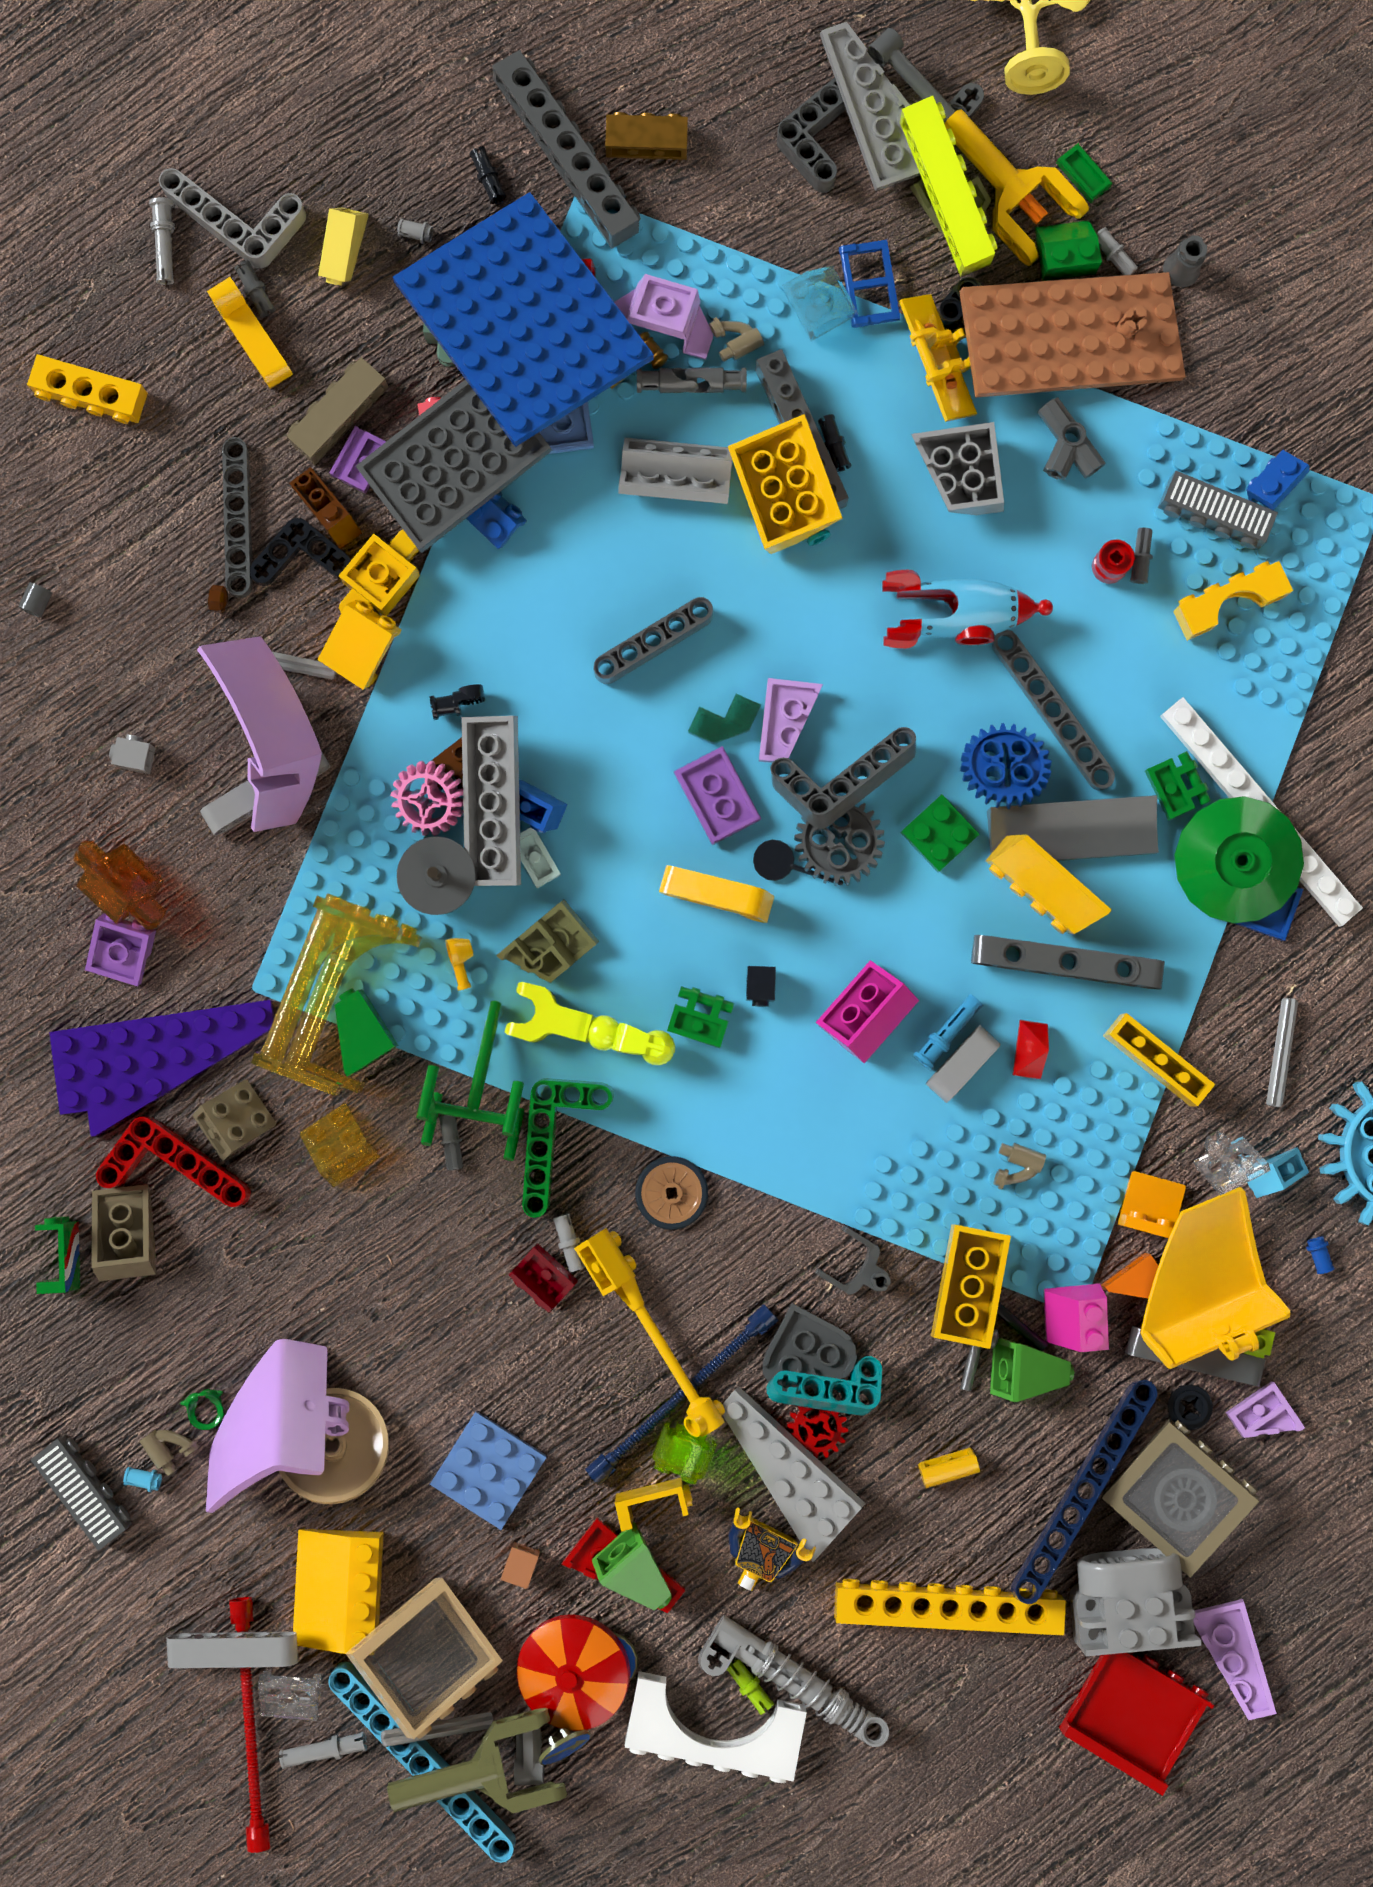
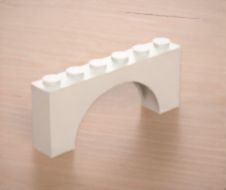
M639 1671L625 1738V1748H630V1752L638 1755H645L646 1752L658 1754L659 1758L669 1761L674 1760V1757L685 1759L687 1764L693 1766H702V1763L714 1765V1769L722 1772H729L730 1769L742 1771L741 1773L748 1777L756 1778L759 1774L769 1776L771 1781L777 1783H786V1780L794 1782L807 1712L803 1704L777 1699L770 1718L752 1734L734 1740L709 1739L689 1730L674 1715L666 1696L665 1676Z

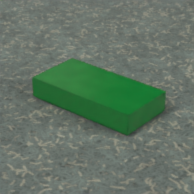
M1079 143L1057 159L1056 164L1090 204L1113 184Z

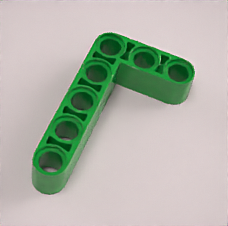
M543 1078L533 1085L530 1095L522 1201L523 1210L529 1217L536 1218L542 1216L550 1205L557 1107L604 1110L611 1104L614 1098V1091L608 1084ZM545 1084L551 1088L552 1095L549 1099H543L539 1096L538 1087ZM568 1087H576L580 1092L579 1100L570 1101L565 1095L566 1089ZM597 1089L605 1090L608 1094L607 1102L597 1103L593 1098L594 1091ZM546 1113L550 1118L549 1125L546 1127L539 1126L535 1119L536 1114ZM540 1140L546 1143L548 1147L546 1154L540 1155L535 1152L533 1148L535 1141ZM537 1168L543 1170L546 1176L545 1181H534L531 1176L532 1170ZM536 1196L542 1199L543 1208L540 1210L531 1208L529 1204L531 1197Z

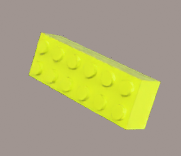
M930 96L903 108L900 125L959 275L963 277L991 265L997 244L993 234H987L984 225L987 223V219L982 207L977 208L974 200L977 197L975 187L972 181L967 182L964 171L967 169L961 154L957 156L953 145H956L954 134L951 128L946 129L943 120L946 118L944 108L941 102L936 103L934 96Z

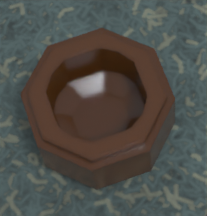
M212 585L208 595V609L211 612L223 613L228 604V592L224 586Z

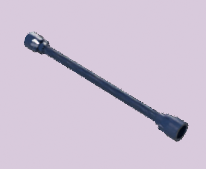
M765 1304L748 1318L750 1323L745 1326L746 1329L742 1331V1334L740 1333L734 1341H731L728 1344L729 1346L723 1349L724 1351L718 1353V1356L716 1355L713 1361L711 1360L710 1363L705 1365V1368H702L699 1371L700 1373H697V1376L695 1375L694 1378H691L690 1382L695 1389L705 1382V1379H708L713 1372L718 1370V1367H721V1364L723 1365L726 1359L728 1360L729 1357H732L734 1352L740 1349L739 1347L745 1345V1342L747 1343L750 1337H755L759 1333L764 1335L779 1321ZM682 1389L678 1390L675 1393L676 1395H673V1398L671 1397L670 1400L665 1402V1405H662L659 1408L660 1410L651 1415L652 1417H649V1420L647 1419L641 1427H638L635 1430L636 1432H633L630 1437L625 1439V1442H622L614 1452H609L606 1456L602 1453L585 1469L596 1484L601 1486L617 1471L615 1466L619 1463L620 1458H623L625 1453H628L636 1443L641 1441V1438L643 1439L649 1431L655 1428L654 1426H657V1423L659 1424L660 1421L665 1419V1416L671 1413L670 1411H673L676 1406L681 1404V1401L683 1402L687 1398Z

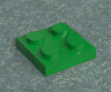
M942 794L900 832L937 872H940L980 835Z

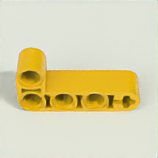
M231 277L209 289L207 293L268 387L272 389L292 376L291 369L251 311Z
M666 865L659 888V893L737 913L745 918L761 923L768 922L775 897L768 891L755 886Z

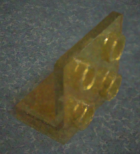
M346 1103L300 1132V1137L317 1170L333 1187L380 1157L377 1149L364 1136Z

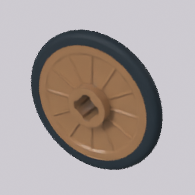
M668 1156L651 1162L641 1172L636 1183L635 1198L637 1206L646 1220L659 1228L675 1230L689 1226L701 1216L708 1200V1186L703 1173L695 1164L681 1157ZM676 1187L677 1198L668 1199L665 1190Z

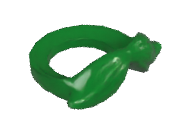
M206 1389L200 1393H192L184 1401H181L180 1404L187 1409L190 1424L201 1430H210L216 1427L224 1416V1408L220 1398L223 1391ZM198 1396H205L217 1408V1417L210 1424L201 1423L195 1416Z

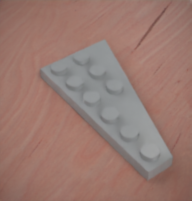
M847 22L821 30L820 37L875 191L919 176L920 173L900 125L902 109L910 106V104L894 84L892 85L884 75L885 71L879 64L875 63L866 51V46Z
M738 1386L722 1404L725 1408L723 1417L799 1541L803 1538L807 1540L804 1545L806 1549L810 1550L814 1546L816 1547L811 1559L814 1562L866 1503Z

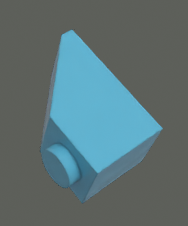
M1298 1147L1255 1165L1246 1171L1245 1175L1250 1189L1253 1190L1255 1197L1259 1198L1286 1189L1308 1174L1309 1171Z

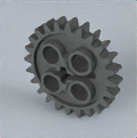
M865 803L859 807H852L841 816L848 822V825L845 827H838L833 822L829 826L830 830L827 828L819 829L812 826L803 816L801 817L805 824H797L796 829L802 833L795 834L794 840L802 843L795 846V851L803 852L799 856L798 861L808 862L804 870L809 871L813 868L815 870L814 879L822 874L824 875V884L827 883L829 878H833L835 886L838 885L839 879H843L847 886L850 883V877L860 882L861 872L869 876L870 870L868 866L877 867L878 863L874 858H881L883 853L876 848H882L885 845L884 841L877 838L884 835V830H876L881 821L871 820L874 811L865 813ZM818 809L815 812L821 813L826 810ZM816 834H822L826 837L827 842L819 845L813 841L812 837ZM835 837L837 839H841L843 837L845 839L844 844L840 842L835 844ZM855 837L863 838L866 846L862 848L855 847L852 839ZM848 851L855 855L856 859H852ZM837 854L844 857L845 863L835 865L832 863L831 857Z

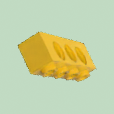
M38 354L36 355L27 386L38 399L47 402L55 399L60 401V404L71 409H76L77 406L86 408L88 413L99 417L107 414L113 416L112 419L123 424H128L129 421L139 423L148 394L142 384ZM60 380H66L62 388H56V384ZM92 387L89 395L82 396L85 388ZM112 395H118L116 402L108 404V399Z

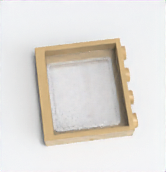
M434 1578L346 1653L405 1736L411 1739L416 1737L421 1739L432 1729L431 1724L436 1719H443L454 1710L453 1704L460 1698L464 1700L471 1696L477 1689L475 1685L482 1679L488 1680L498 1671L497 1666L503 1661L443 1578Z

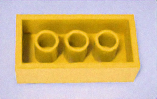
M955 1224L951 1225L931 1331L932 1337L987 1349L991 1348L1011 1236Z

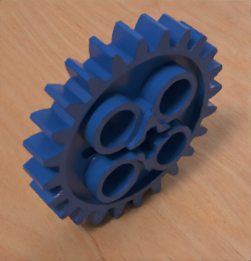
M1001 723L1000 730H996L993 725H990L989 733L980 729L979 737L971 736L970 743L965 744L964 753L961 756L963 763H961L960 771L965 772L962 780L964 782L970 781L967 790L977 789L975 798L977 799L984 795L986 797V805L991 800H995L996 808H999L1001 802H1005L1007 809H1010L1012 802H1015L1019 808L1022 807L1023 799L1028 803H1032L1033 795L1037 797L1041 795V788H1046L1047 779L1050 778L1051 774L1049 769L1052 761L1047 759L1049 750H1042L1044 742L1039 741L1035 743V733L1029 737L1026 736L1027 728L1025 727L1020 732H1017L1015 724L1011 726L1010 730H1006L1004 723ZM1002 745H1005L1007 750L1006 767L1009 769L1007 776L1009 787L1005 786V763L1002 762L1004 757ZM1014 751H1020L1024 755H1016ZM985 752H992L996 756H989ZM993 776L996 777L998 780L992 781L988 777ZM1015 776H1023L1026 780H1019Z

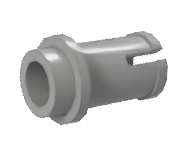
M401 218L398 223L397 235L420 240L421 244L430 243L433 237V226H430L428 222L421 224Z

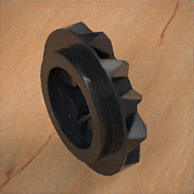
M1193 1384L1180 1385L1179 1388L1171 1392L1169 1401L1166 1403L1168 1416L1174 1423L1177 1420L1181 1421L1189 1430L1203 1427L1210 1420L1213 1411V1404L1209 1394L1201 1387ZM1194 1400L1193 1406L1199 1412L1198 1415L1190 1411L1184 1414L1185 1407L1180 1401L1191 1402Z

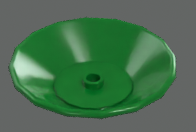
M1246 796L1219 799L1197 811L1181 831L1174 855L1177 880L1189 902L1207 916L1233 924L1259 921L1281 909L1296 891L1304 867L1302 842L1290 819L1270 803ZM1240 855H1244L1247 858V862L1243 866L1237 862Z

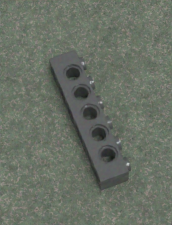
M780 349L757 359L755 371L779 424L803 414L806 415L839 509L846 507L849 497L783 350Z

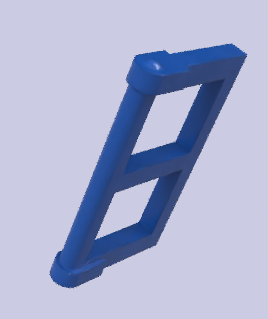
M887 240L840 246L839 254L842 261L852 328L900 321ZM881 251L885 277L853 282L848 256ZM887 286L891 312L858 317L854 291Z

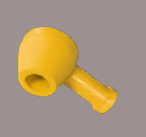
M463 938L447 939L445 943L458 983L457 989L459 991L470 988L471 983L468 981L464 962L473 956L470 940Z

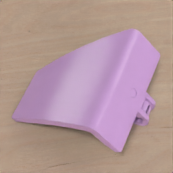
M279 1339L272 1344L258 1362L229 1407L211 1445L206 1512H215L241 1491L276 1471L307 1475H321L323 1473L325 1434L342 1436L349 1431V1423L346 1421V1413L349 1412V1402L345 1399L326 1396L327 1347L289 1339Z

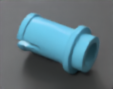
M127 1467L123 1484L146 1488L148 1492L158 1491L162 1481V1474L154 1469L152 1472Z

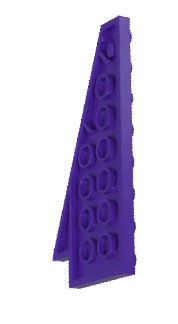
M272 1000L49 1032L60 1115L88 1111L91 1137L99 1136L276 1028Z

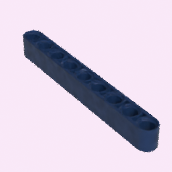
M1137 1380L1127 1387L1014 1578L1011 1592L1018 1601L1032 1604L1040 1598L1157 1398V1389L1152 1382ZM1140 1385H1143L1148 1391V1396L1144 1401L1139 1400L1136 1396V1389ZM1126 1409L1130 1410L1134 1416L1133 1422L1130 1425H1126L1122 1421V1413ZM1113 1433L1119 1438V1446L1114 1450L1107 1444L1109 1435ZM1097 1458H1101L1105 1463V1469L1100 1474L1093 1470V1462ZM1084 1482L1089 1484L1091 1488L1090 1495L1085 1499L1081 1498L1078 1493L1079 1486ZM1069 1507H1073L1076 1511V1519L1072 1523H1067L1064 1519V1511ZM1054 1532H1058L1062 1537L1061 1544L1056 1548H1052L1049 1543V1537ZM1039 1557H1044L1047 1561V1568L1045 1571L1038 1573L1034 1568L1035 1560ZM1030 1582L1033 1588L1032 1594L1023 1598L1019 1593V1588L1022 1583Z

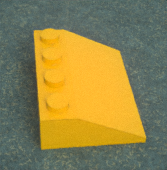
M805 414L728 446L761 541L768 553L773 554L793 546L843 519Z
M1028 835L1006 836L985 860L991 866L989 871L1000 880L1004 877L1010 882L1011 886L1009 888L1017 896L1028 898L1032 902L1030 907L1041 916L1046 914L1052 920L1051 926L1061 934L1065 932L1076 934L1111 912V909Z
M320 1529L298 1530L293 1632L297 1633V1646L346 1654L379 1626L384 1532ZM375 1649V1650H374L371 1654H369V1655H374V1653H375V1651H376L377 1649Z

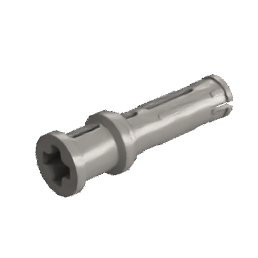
M158 197L149 200V206L152 208L153 215L150 229L155 233L156 283L166 285L165 280H167L168 285L174 283L171 234L175 230L171 213L174 201L169 198Z

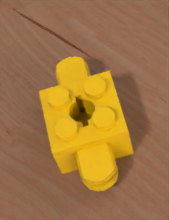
M404 530L399 531L389 544H386L373 534L340 573L339 577L343 584L351 589L339 604L340 613H342L346 604L355 600H362L370 604L382 615L387 616L420 577L417 568L410 563L419 550Z

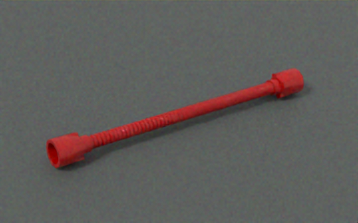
M238 1597L229 1600L231 1624H235L237 1632H248L250 1629L249 1622L254 1621L252 1597ZM251 1667L240 1668V1677L242 1681L241 1692L244 1707V1733H246L247 1774H249L248 1785L251 1804L250 1826L246 1827L247 1851L258 1853L270 1849L269 1823H264L261 1811L255 1711L251 1681L252 1670Z

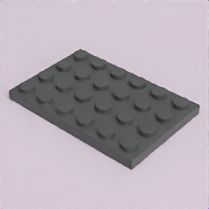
M465 379L357 464L356 468L422 553L553 450L540 433L535 434L515 447Z

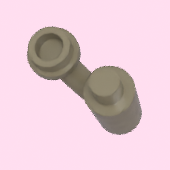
M717 317L709 323L710 329L716 338L726 336L725 331L741 334L739 337L727 342V348L719 352L723 362L730 358L737 360L764 345L763 338L758 329L752 328L746 323L719 321Z
M1002 1143L998 1153L1007 1156L1008 1162L1022 1166L1025 1169L1014 1174H1008V1169H998L993 1184L1002 1190L1004 1185L1030 1180L1037 1173L1041 1172L1046 1160V1154L1013 1143L1012 1146Z
M154 1430L139 1441L156 1468L162 1467L167 1476L175 1472L177 1468L171 1461L175 1457L165 1442L181 1446L182 1449L179 1452L180 1454L183 1453L185 1457L200 1447L197 1443V1438L191 1441L187 1437L169 1430Z

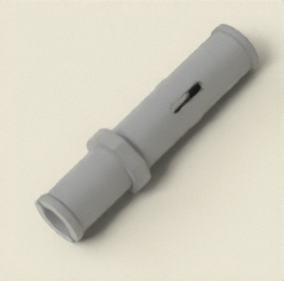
M364 1732L344 1737L335 1735L332 1736L331 1740L286 1750L282 1749L279 1751V1756H283V1758H279L282 1769H286L287 1767L332 1757L336 1760L342 1759L343 1755L367 1751V1744L364 1745V1743H367L366 1735Z

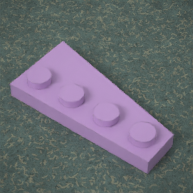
M1243 1599L1195 1610L1194 1625L1247 1719L1252 1720L1277 1714Z

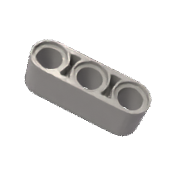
M979 1025L926 1082V1085L945 1103H948L995 1053L1001 1044Z

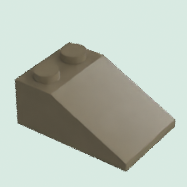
M148 1184L92 1191V1270L99 1281L156 1275V1247L150 1187Z

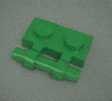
M1188 751L1178 755L1182 766L1176 767L1173 759L1170 758L1145 770L1168 821L1195 809L1196 807L1191 799L1197 796L1201 806L1211 801L1207 793L1209 788L1206 782H1202L1196 770L1198 765L1195 760L1192 761ZM1181 775H1187L1193 788L1187 790Z
M681 986L678 997L687 999L688 1003L686 1007L675 1004L667 1031L720 1048L729 1021L720 1019L718 1016L720 1010L731 1013L734 1003L724 1000V997L720 995L714 997L701 993V989L695 987L689 989ZM696 1003L712 1007L710 1015L695 1011Z

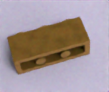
M616 112L613 115L606 114V158L687 160L688 117H682L679 114L655 116L652 113L628 115L624 112Z

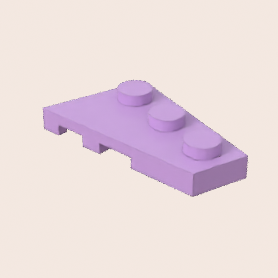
M768 678L759 762L773 763L778 758L790 757L823 684Z

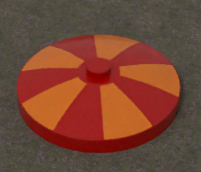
M560 1615L536 1627L523 1644L517 1661V1680L520 1692L531 1710L548 1708L550 1716L548 1724L571 1731L588 1730L605 1723L620 1708L630 1684V1664L624 1646L618 1637L604 1624L582 1615Z

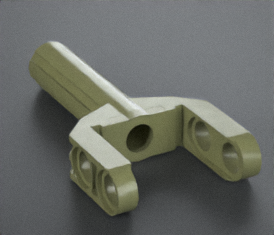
M539 1708L494 1720L470 1761L388 1783L387 1791L391 1809L393 1812H398L477 1789L491 1797L498 1805L511 1813H517L566 1798L565 1783L547 1782L509 1793L499 1746L496 1741L539 1729L543 1724L550 1721L548 1708Z

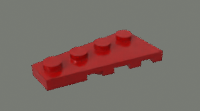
M596 1518L562 1561L561 1565L570 1569L573 1568L584 1573L583 1575L598 1580L592 1559L619 1534L599 1518ZM659 1567L671 1592L670 1602L659 1610L669 1613L685 1592V1588Z

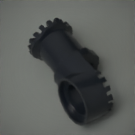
M481 684L461 687L449 696L437 698L434 695L429 696L434 720H438L440 716L451 714L461 716V705H474V702L479 704L478 701L480 703L485 701L483 685Z

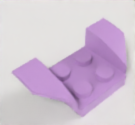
M645 274L638 282L636 289L614 302L630 324L684 339V354L706 360L713 340V333L701 310L698 289Z

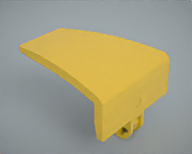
M1238 1187L1180 1212L1156 1271L1140 1333L1147 1346L1168 1369L1175 1368L1218 1348L1231 1361L1238 1359L1239 1354L1246 1351L1254 1352L1258 1350L1259 1341L1255 1332L1290 1318V1310L1266 1284L1253 1234L1246 1192L1242 1187Z

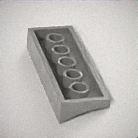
M518 716L461 717L464 849L470 855L475 867L474 886L521 885Z

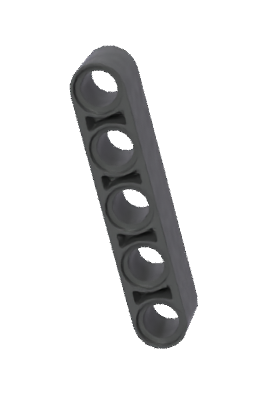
M697 597L600 655L594 662L596 679L603 684H611L707 626L711 622L713 615L711 602L704 597ZM697 607H704L708 614L703 618H698L693 614V610ZM674 621H680L685 627L680 632H674L669 626ZM651 635H656L661 639V642L658 646L653 647L646 643V639ZM628 649H632L638 654L632 661H627L622 657L623 653ZM603 664H611L614 670L609 675H603L599 672V668Z
M1131 1326L1125 1354L1163 1363L1144 1342L1140 1333L1141 1328ZM1218 1348L1177 1367L1260 1387L1266 1359L1242 1353L1239 1354L1238 1359L1231 1361Z

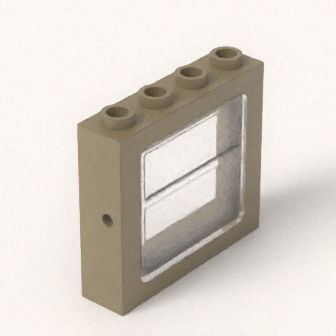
M1169 1418L1102 1493V1499L1164 1555L1178 1554L1181 1570L1191 1578L1259 1503V1498L1256 1495L1258 1490L1246 1479L1241 1482L1233 1475L1235 1469L1225 1460L1217 1461L1211 1455L1213 1450L1201 1439L1196 1442L1188 1435L1191 1431L1181 1421L1177 1420L1174 1423Z

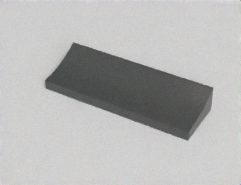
M1157 795L1022 805L1020 808L1014 805L1010 809H1007L1006 806H1000L999 808L990 807L987 810L990 855L1003 839L1009 835H1028L1056 861L1159 853Z

